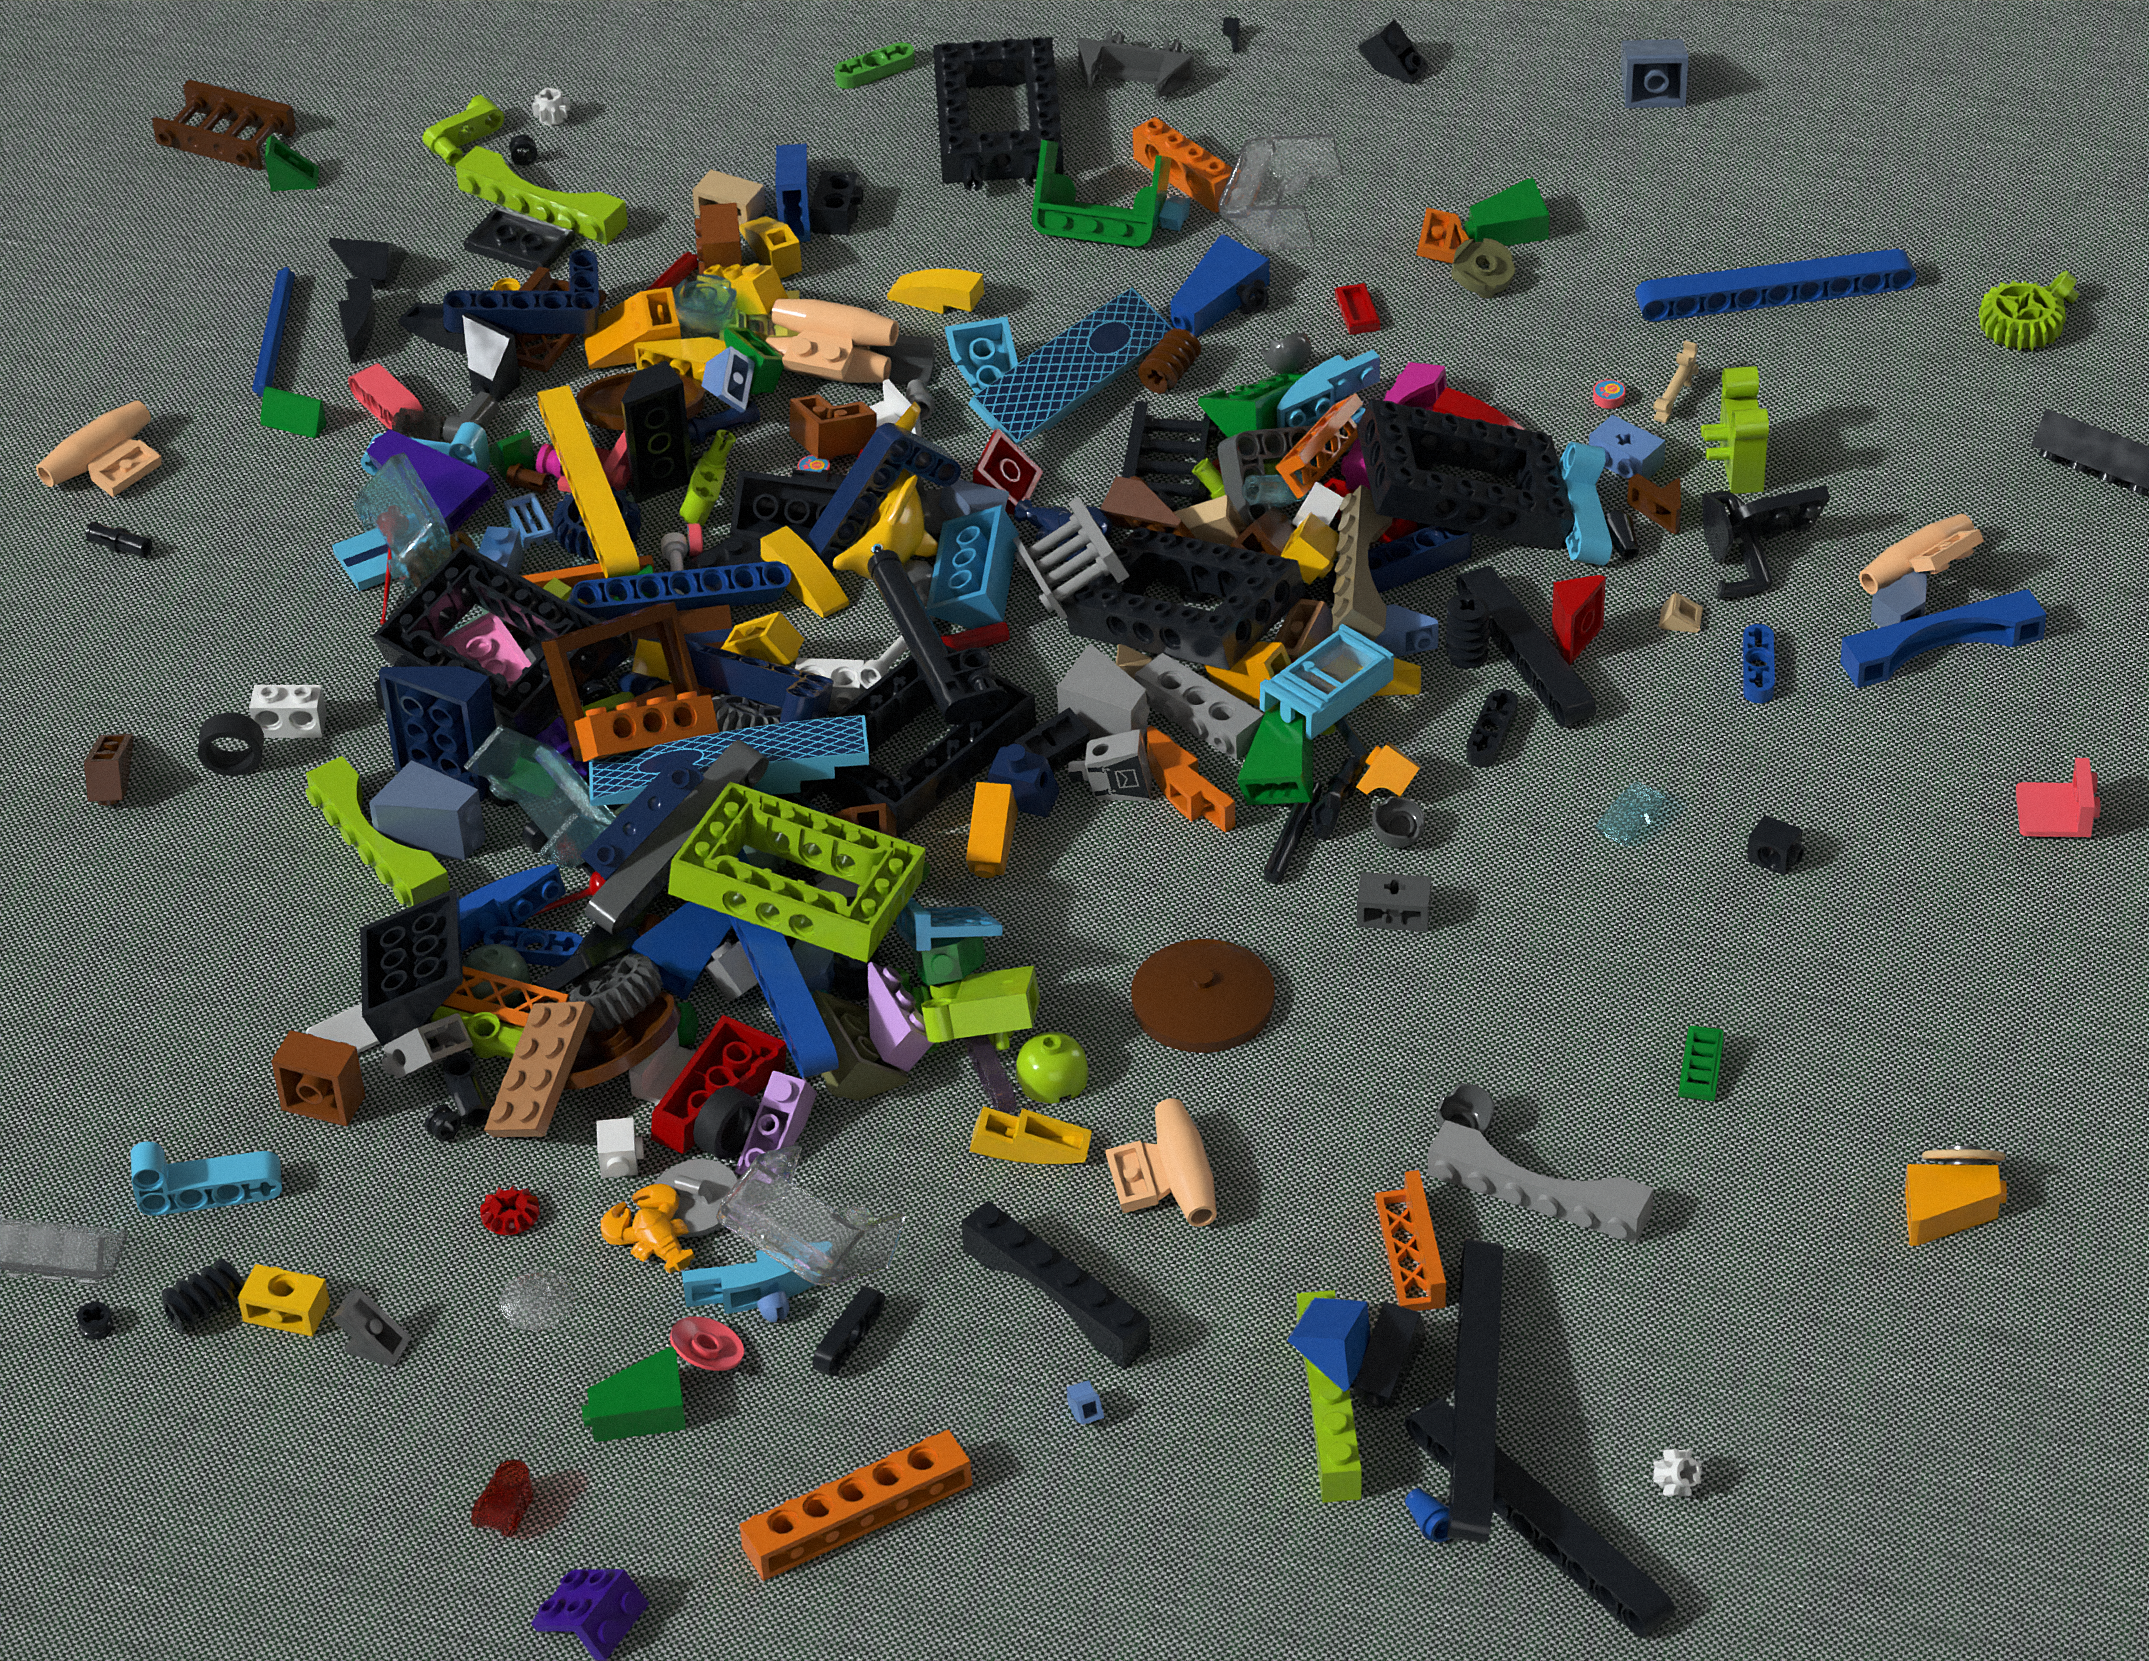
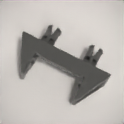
M1112 29L1108 30L1104 41L1084 38L1077 39L1078 64L1089 89H1092L1094 81H1097L1099 76H1107L1108 78L1155 84V98L1159 99L1194 80L1193 54L1180 53L1182 44L1177 38L1171 46H1169V37L1166 38L1161 50L1123 44L1125 37L1120 30H1118L1113 38Z

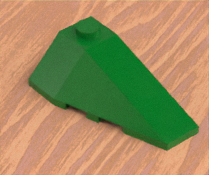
M1284 373L1260 379L1257 384L1236 385L1235 391L1226 394V390H1216L1199 397L1198 405L1228 438L1244 431L1276 429L1278 404L1287 391L1305 374Z

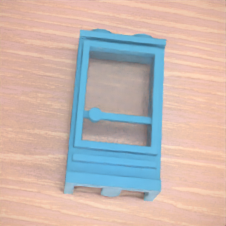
M1341 624L1338 631L1286 667L1270 680L1265 679L1260 683V709L1265 712L1281 701L1280 716L1286 723L1295 719V710L1306 716V738L1312 740L1393 680L1394 654L1364 637L1359 632Z

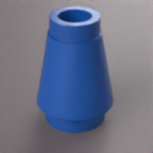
M1421 1488L1412 1490L1405 1499V1505L1408 1507L1423 1536L1427 1540H1433L1436 1543L1448 1540V1506Z

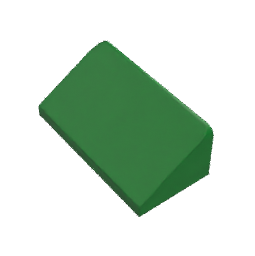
M268 386L264 388L260 416L261 425L310 438H317L327 425L323 400Z

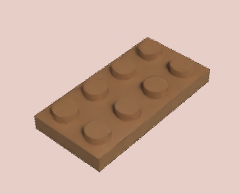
M586 1001L534 1003L484 1128V1131L490 1136L541 1137L546 1135L594 1012V1008Z

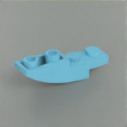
M1374 350L1348 361L1337 355L1309 371L1287 391L1278 404L1277 428L1306 425L1321 418L1334 405V401L1379 382L1380 356Z
M831 1242L756 1251L757 1262L682 1271L686 1307L724 1303L725 1314L758 1308V1300L776 1292L785 1291L787 1298L801 1293L834 1272Z

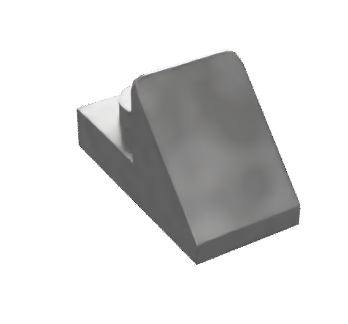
M359 1288L349 1292L332 1318L352 1337L344 1348L346 1353L389 1367L396 1363L412 1338Z

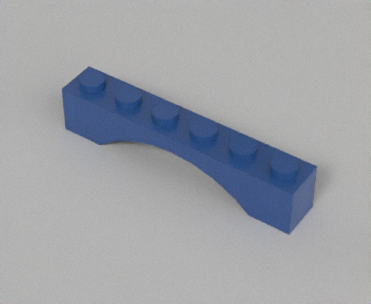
M2026 589L1842 637L1840 663L1855 686L1861 688L1889 680L1894 672L1906 661L1936 647L1956 643L1979 642L2013 648L2043 640L2047 614L2031 591Z

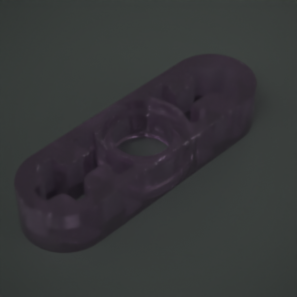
M987 1034L964 1037L969 1059L993 1109L1004 1113L1015 1110L1016 1100L1012 1086Z

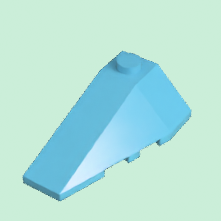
M1007 317L945 327L951 358L975 394L1018 364Z

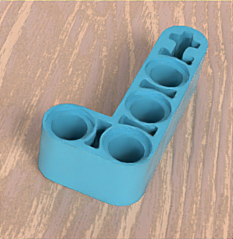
M463 423L459 427L452 443L411 438L483 472H486L490 465L487 435L485 430L476 423ZM383 434L374 435V437L372 438L371 442L369 443L367 449L370 447L371 443L373 442V440H374L375 438H377L378 436H381V435H383ZM365 451L361 459L362 468L371 475L387 478L373 465Z
M1570 442L1559 460V466L1574 517V523L1565 538L1571 560L1604 566L1608 563L1611 556L1612 541L1595 484L1604 468L1605 450L1602 447Z
M141 1142L131 1150V1179L137 1207L140 1212L149 1216L267 1201L276 1198L282 1192L280 1158L270 1151H258L167 1164L164 1150L158 1143Z

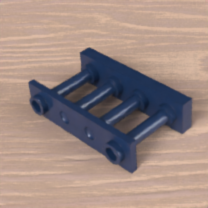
M679 753L580 856L605 880L609 879L705 777L687 758H684Z

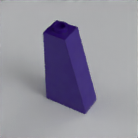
M391 429L375 438L366 450L373 465L450 535L497 492L491 477L486 472Z

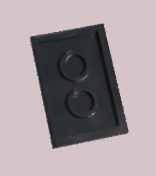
M495 207L463 241L466 251L534 272L538 267L548 269L575 240L573 230Z

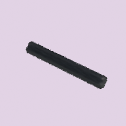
M1313 781V798L1311 802L1294 803L1263 870L1265 881L1277 884L1282 880L1312 815L1311 809L1317 804L1322 794L1320 782Z

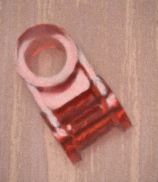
M514 1459L507 1460L496 1468L490 1482L473 1507L471 1524L474 1527L482 1528L487 1526L501 1531L502 1536L511 1538L516 1533L522 1517L534 1498L529 1468L524 1462Z

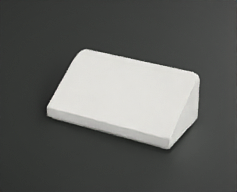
M362 1003L306 1030V1034L356 1046L357 1053L380 1044L362 1017Z

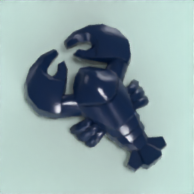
M1027 499L1024 502L1019 500L1013 512L1015 514L1014 519L1017 522L1027 520L1039 529L1036 534L1037 540L1043 539L1069 522V517L1074 514L1067 508L1054 506L1053 509L1044 507L1033 508L1031 500ZM1087 507L1104 536L1109 540L1112 532V523L1097 507ZM1076 532L1066 540L1059 543L1058 548L1066 542H1068L1069 540H1071L1072 538L1079 535V533ZM1085 546L1066 558L1065 561H1069L1088 547Z

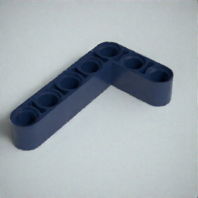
M579 249L570 254L569 291H450L443 299L444 327L451 332L464 333L463 315L467 312L508 333H592L598 328L599 323L597 256L594 252L586 249Z
M885 423L874 432L804 542L832 573L837 570L833 567L834 558L856 543L903 469L913 472L939 486L948 487L959 479L961 475L960 464L942 447L896 424Z
M1418 523V527L1421 530L1368 550V565L1378 594L1470 558L1472 555L1473 533ZM1337 562L1328 573V599L1333 604L1335 600L1333 589L1336 584L1335 566Z
M685 640L699 686L781 707L780 723L823 719L827 716L833 680L821 675Z

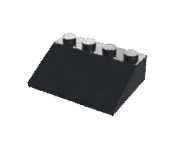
M456 888L360 928L362 1017L381 1046L421 1027L463 982L459 892Z

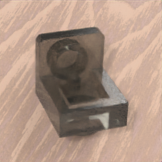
M402 407L393 418L392 430L406 437L440 442L446 417L410 407Z

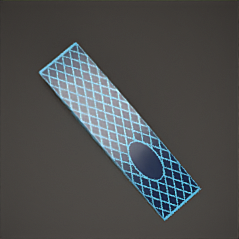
M1130 288L1011 368L973 396L968 405L993 430L999 428L1018 446L1028 438L1030 440L1033 439L1044 429H1051L1152 352L1166 332L1173 328L1133 288Z
M865 715L804 720L725 731L663 743L589 762L590 806L630 804L679 753L704 774L728 746L736 740H742L769 759V765L765 774L752 789L768 795L801 793L800 781L835 779L834 767L869 765Z

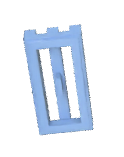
M535 493L504 501V508L513 528L520 529L521 542L524 549L531 548L530 543L534 541L537 546L542 545V539L545 538L549 542L555 541L554 530ZM530 502L543 530H537L525 503ZM515 506L518 507L530 531L529 534L526 533V530L514 508Z

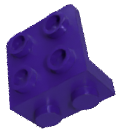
M575 1569L568 1572L561 1579V1585L550 1599L546 1600L539 1607L538 1614L532 1620L531 1625L536 1631L575 1632L595 1660L606 1661L647 1608L649 1602L625 1569Z

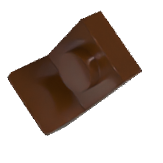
M1638 473L1629 478L1627 504L1674 535L1679 533L1681 519L1680 478L1675 479L1663 488L1658 487L1655 483Z

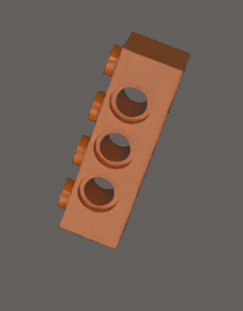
M1157 117L1132 129L1133 159L1154 172L1156 155L1172 158L1169 174L1170 184L1214 213L1238 200L1237 170Z
M691 691L676 695L677 700L668 702L667 696L647 700L646 706L637 707V703L634 701L617 705V711L607 712L606 707L585 711L586 717L574 722L583 762L603 759L663 743L719 733L711 694L698 696L697 691ZM674 713L680 719V726L674 721ZM644 718L648 721L650 725V731H648L644 727ZM613 723L619 729V737L613 731Z

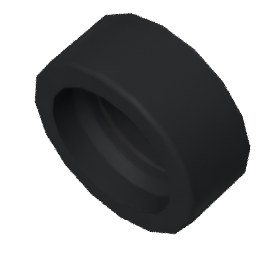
M230 712L216 714L207 719L200 727L198 757L205 767L217 774L226 776L247 774L256 769L262 761L264 733L257 722L243 714ZM232 737L245 741L251 747L242 751L232 752L217 748L211 742L218 738Z
M726 1085L717 1089L706 1100L696 1118L693 1131L695 1143L701 1149L719 1159L727 1160L736 1156L745 1146L759 1108V1103L754 1097L734 1086Z

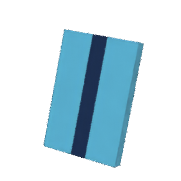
M423 512L409 516L408 518L411 521L409 533L402 538L396 539L391 579L409 573L406 562L407 550L414 548L418 552L420 545L426 544L430 547L431 542L437 539L443 543V540ZM379 528L332 545L335 556L359 591L385 582L389 538L384 536Z

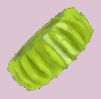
M2014 280L2010 284L2000 282L1999 287H1991L1989 293L1984 294L1981 306L1979 307V322L1981 330L1986 332V338L1994 339L1997 345L2005 344L2006 349L2011 346L2017 347L2019 351L2021 348H2028L2033 351L2035 346L2045 348L2046 343H2054L2056 337L2061 336L2066 321L2064 300L2059 298L2058 292H2050V286L2040 287L2038 282L2030 284L2026 280L2023 283H2017Z

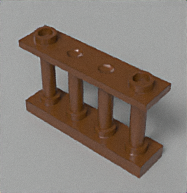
M191 79L183 85L186 106L172 121L156 116L152 119L156 144L258 171L263 168L260 147L273 132L291 136L296 131L292 105ZM196 112L208 115L198 127L186 125ZM221 119L234 122L224 134L211 131ZM247 126L260 129L250 141L237 138Z

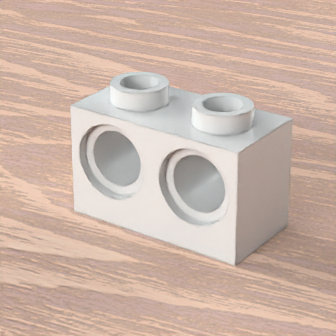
M797 658L795 669L821 675L834 681L828 711L839 712L866 689L860 684L857 677L858 670L864 665V660Z
M254 685L249 710L251 718L261 726L264 738H322L327 716L322 685Z

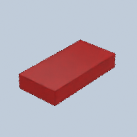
M1366 283L1335 288V298L1349 335L1380 331V320Z

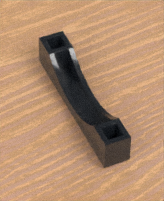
M989 1200L961 1221L963 1250L989 1270L1013 1273L1044 1291L1073 1318L1096 1350L1123 1370L1151 1348L1150 1320L1148 1317Z

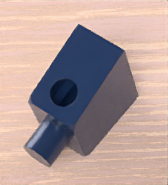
M1012 744L999 749L989 770L988 783L1010 784L1018 811L1048 818L1060 792L1048 760L1044 756L1025 752V748L1019 744Z

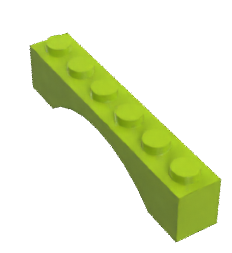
M480 146L474 147L455 165L458 188L460 190L544 222L573 230L576 234L608 245L628 226L625 200L603 192L566 193L535 186L513 173L504 162L501 154Z
M343 756L306 773L309 786L306 788V795L310 803L314 807L319 806L327 822L331 826L336 825L344 841L349 846L354 845L364 864H371L381 883L384 885L388 884L393 889L394 895L400 904H406L408 907H411L450 891L446 869L430 852L397 844L381 835L368 823L361 812L363 794L359 774Z
M1335 1290L1296 1293L1297 1323L1314 1298L1336 1299ZM1302 1354L1311 1402L1322 1503L1361 1500V1464L1350 1391L1348 1389L1344 1392Z

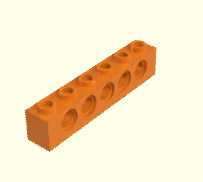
M949 1429L937 1435L926 1437L913 1446L902 1451L893 1452L882 1460L866 1467H860L849 1475L833 1482L825 1483L818 1489L798 1498L789 1499L774 1509L763 1514L754 1515L747 1521L740 1523L742 1549L762 1580L765 1581L972 1486L971 1461Z

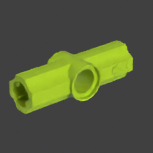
M440 1006L434 1012L431 1023L459 1013L473 1043V1046L470 1048L481 1058H491L498 1055L512 1059L516 1045L524 1028L500 1022L499 1018L490 1012H480L473 1015Z

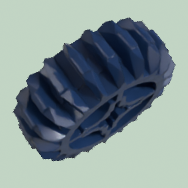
M611 486L610 488L631 540L636 542L641 528V513L638 504L634 501L633 496L626 494L625 490L616 491L615 487ZM569 494L565 495L564 501L558 502L557 509L554 511V535H556L561 548H566L569 554L578 553L580 558L590 555L593 560L597 555L574 497Z

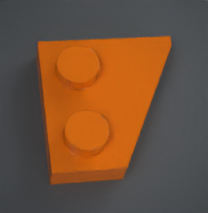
M1427 207L1416 255L1431 260L1452 263L1457 248L1463 242L1469 240L1466 232L1461 228L1462 224L1458 215Z

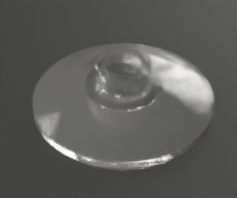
M545 1270L530 1271L513 1278L503 1288L499 1298V1306L503 1318L512 1326L527 1331H540L558 1325L569 1316L575 1302L574 1290L569 1281L557 1273Z

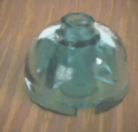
M697 275V280L689 283L685 279L677 285L673 294L677 318L691 332L705 335L717 333L725 329L735 317L737 307L736 289L731 288L729 280L717 275Z

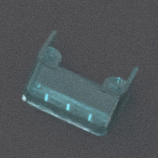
M403 452L391 456L357 494L358 500L354 501V509L358 519L362 522L363 533L378 528L387 543L392 559L388 560L390 573L394 579L399 578L403 585L405 601H407L452 554L446 522L407 455Z
M499 725L464 765L467 771L487 778L491 783L489 786L490 790L498 798L504 801L509 798L518 802L549 839L538 854L542 858L552 861L561 869H564L565 866L573 869L586 862L580 855L616 819L606 805L590 806V787L557 750L548 744Z

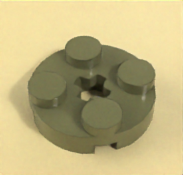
M1484 238L1483 242L1474 243V239L1467 240L1455 251L1451 276L1464 288L1477 293L1480 297L1492 298L1495 293L1502 292L1511 284L1515 273V266L1512 262L1513 256L1507 247L1495 240ZM1487 264L1489 268L1488 270L1481 269L1478 265Z

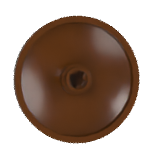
M636 372L605 377L582 388L577 394L576 401L583 420L602 428L624 430L621 400ZM677 374L684 384L688 420L699 414L705 407V391L702 384L696 379Z
M1215 939L1186 940L1160 949L1146 959L1139 967L1131 986L1132 1011L1140 1027L1151 1038L1165 1046L1193 1053L1219 1052L1244 1044L1263 1030L1274 1011L1275 985L1272 974L1265 963L1246 948Z
M661 991L659 996L655 997V1001L645 1007V1011L639 1012L634 1018L626 1020L623 1025H615L612 1029L605 1028L601 1032L586 1031L564 1089H582L610 1080L633 1068L659 1049L674 1033L681 1019V1011L672 995Z

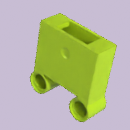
M1757 366L1723 368L1720 424H1705L1700 427L1701 436L1706 442H1720V447L1706 449V460H1724L1730 492L1734 494L1764 492L1769 418L1766 408L1759 409L1757 395L1759 394Z
M1035 966L969 974L960 980L929 985L932 999L922 1003L921 1007L929 1042L938 1043L957 1038L986 1035L988 1045L996 1046L997 1050H1006L1010 1047L1009 1037L1014 1034V1030L1033 1027L1040 1003Z

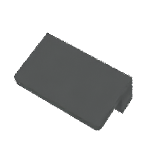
M898 335L894 346H870V351L891 359L889 380L892 384L908 385L910 381L917 379L923 381L925 386L930 385L935 366L934 338Z
M913 473V476L916 475L918 477L916 489L920 496L924 513V530L939 542L943 522L952 520L939 506L943 488L924 490L921 476Z

